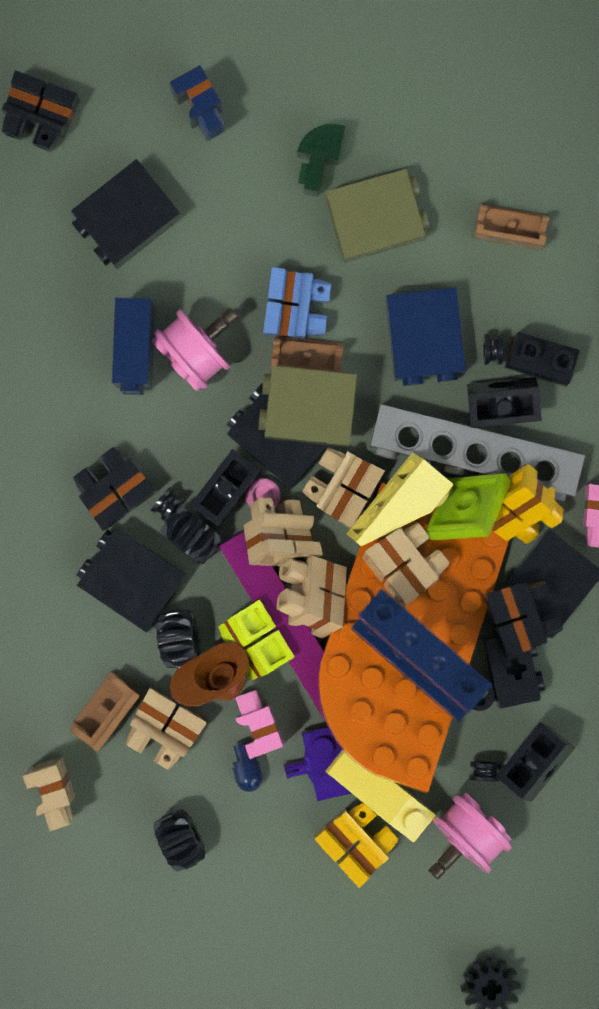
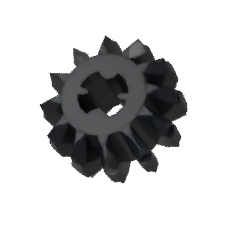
M177 508L173 514L169 515L165 520L164 526L161 528L163 537L197 564H204L209 558H212L221 543L219 535L185 508Z
M177 609L159 614L155 627L160 659L167 668L178 669L201 653V640L196 619L190 610Z
M183 809L176 812L172 811L154 822V835L157 838L158 846L172 869L177 872L184 869L187 870L205 859L206 852L201 839L202 836L199 834L192 817Z
M486 956V967L481 968L479 962L475 960L472 962L476 973L464 971V978L472 982L464 983L460 986L461 992L471 993L464 1000L467 1006L477 1003L475 1009H485L486 1007L488 1009H496L499 1006L501 1009H508L505 1003L506 1000L511 1003L518 1002V997L510 991L519 990L521 984L519 981L512 980L517 974L514 968L505 970L506 961L504 959H500L496 966L493 967L491 956ZM488 980H494L496 986L499 985V987L493 989L492 994H487L486 989H482V987L488 985Z

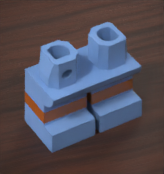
M272 267L263 335L305 339L306 335H325L327 316L309 313L310 301L329 303L331 283L313 279V274L298 273Z

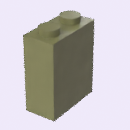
M407 169L326 191L325 198L344 263L424 241L425 231L430 230L425 210H418L415 200L416 197H420L418 184L415 176L409 178Z
M272 366L271 374L264 373L262 395H269L268 409H260L259 430H265L266 439L349 447L357 374Z

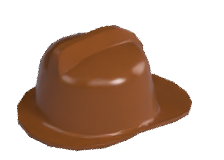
M227 642L220 643L205 653L191 659L179 667L172 676L169 686L172 697L178 703L185 706H200L213 700L229 701L242 692L248 677L249 659L247 652L239 644Z

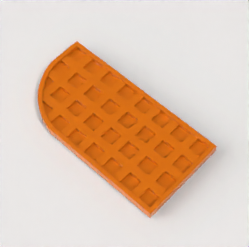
M381 482L377 495L385 487V483ZM434 510L400 528L404 531L406 528L419 523L426 531ZM492 530L489 537L445 540L428 539V541L419 546L417 550L424 559L438 549L449 561V565L438 576L439 579L435 585L426 590L412 604L405 608L468 664H470L487 611L483 594L493 591L509 540L506 542ZM392 531L359 547L345 588V596L342 597L345 598L343 627L335 632H331L319 667L318 691L323 715L332 735L344 752L355 763L375 776L428 793L452 717L351 630V627L359 619L357 616L381 589L390 595L383 586L386 580L381 583L362 557L367 549L394 532ZM408 563L404 564L402 567H400L398 570H396L393 574H395L397 571H399L401 568H403V567H404L405 565H407Z

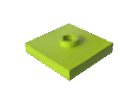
M504 473L448 478L454 485L449 490L447 500L441 506L436 507L425 531L429 539L445 540L489 537L511 484L509 477Z

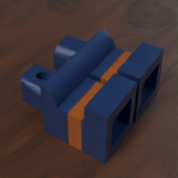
M201 65L169 82L171 93L177 104L180 105L188 100L192 107L189 111L192 129L199 126L207 141L225 131V123L219 114L222 112L221 101Z

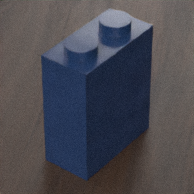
M447 288L387 295L385 300L394 381H402L403 386L424 384L423 378L437 377L438 383L457 381L458 374H463L466 371L457 289Z
M115 298L112 384L120 388V392H123L125 395H144V389H152L154 344L151 340L154 338L155 306L151 299Z

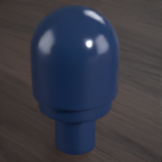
M247 742L233 746L237 761L232 763L234 767L232 770L237 786L243 791L253 792L261 786L263 774L256 757L249 759L245 748Z

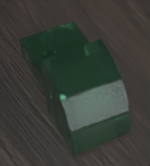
M338 124L318 126L308 132L300 142L297 158L310 160L309 164L302 163L298 183L304 184V194L317 197L324 163L338 166L345 126Z

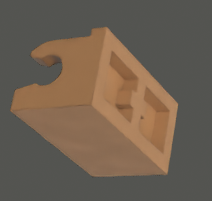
M479 204L473 239L542 250L546 243L547 236L545 233L549 223V216Z
M274 336L271 370L272 366L341 373L343 343Z
M111 671L69 727L71 732L96 752H99L142 693Z

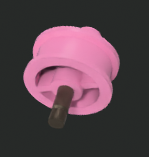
M231 308L227 309L222 314V317H218L205 330L199 325L196 326L179 309L176 312L178 318L163 331L159 329L154 331L156 336L151 340L152 343L164 356H167L176 372L184 380H187L196 391L200 388L203 390L207 389V381L221 368L225 370L231 368L216 349L217 345L213 341L229 325H232L239 319Z
M467 793L462 797L456 794L452 798L454 801L453 806L441 818L435 816L432 819L435 826L448 838L447 841L451 844L449 849L438 859V863H434L428 870L437 880L461 856L471 860L483 872L489 874L492 871L489 865L503 850L510 852L512 846L509 844L512 839L505 832L506 829L494 817L490 816L486 820L487 816L480 810V805Z

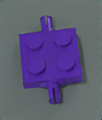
M324 726L302 731L305 746L304 760L284 764L287 779L307 774L314 785L317 801L352 794L326 772V769L343 750L335 740L329 727Z

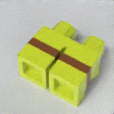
M260 600L235 614L218 627L221 632L220 636L225 643L239 644L247 652L249 659L247 674L250 681L269 674L295 657L279 630L262 638V635L275 628L276 625Z

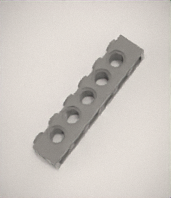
M380 405L370 447L376 448L375 455L395 460L397 454L409 457L413 452L429 464L432 462L444 465L443 472L457 476H463L464 471L476 473L478 476L504 473L509 476L513 473L504 471L500 464L501 457L505 453H511L517 457L519 462L517 470L528 463L535 469L538 462H546L552 468V476L548 481H541L538 478L537 480L546 488L554 487L556 489L555 500L565 502L566 496H575L585 455L478 428H471L470 426L385 405ZM411 428L417 433L418 441L415 446L405 447L399 442L398 434L402 429ZM443 436L450 441L451 451L448 455L440 456L434 452L432 443L436 437ZM478 445L483 448L485 458L481 464H473L467 459L466 451L469 446Z

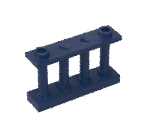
M383 589L357 616L359 619L351 627V630L457 723L475 707L493 686Z

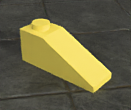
M412 452L346 534L360 546L376 540L431 513L435 507L441 506L447 500L449 490L454 484L423 458Z
M344 750L339 753L326 769V772L413 843L436 816L421 800L403 786L364 770Z

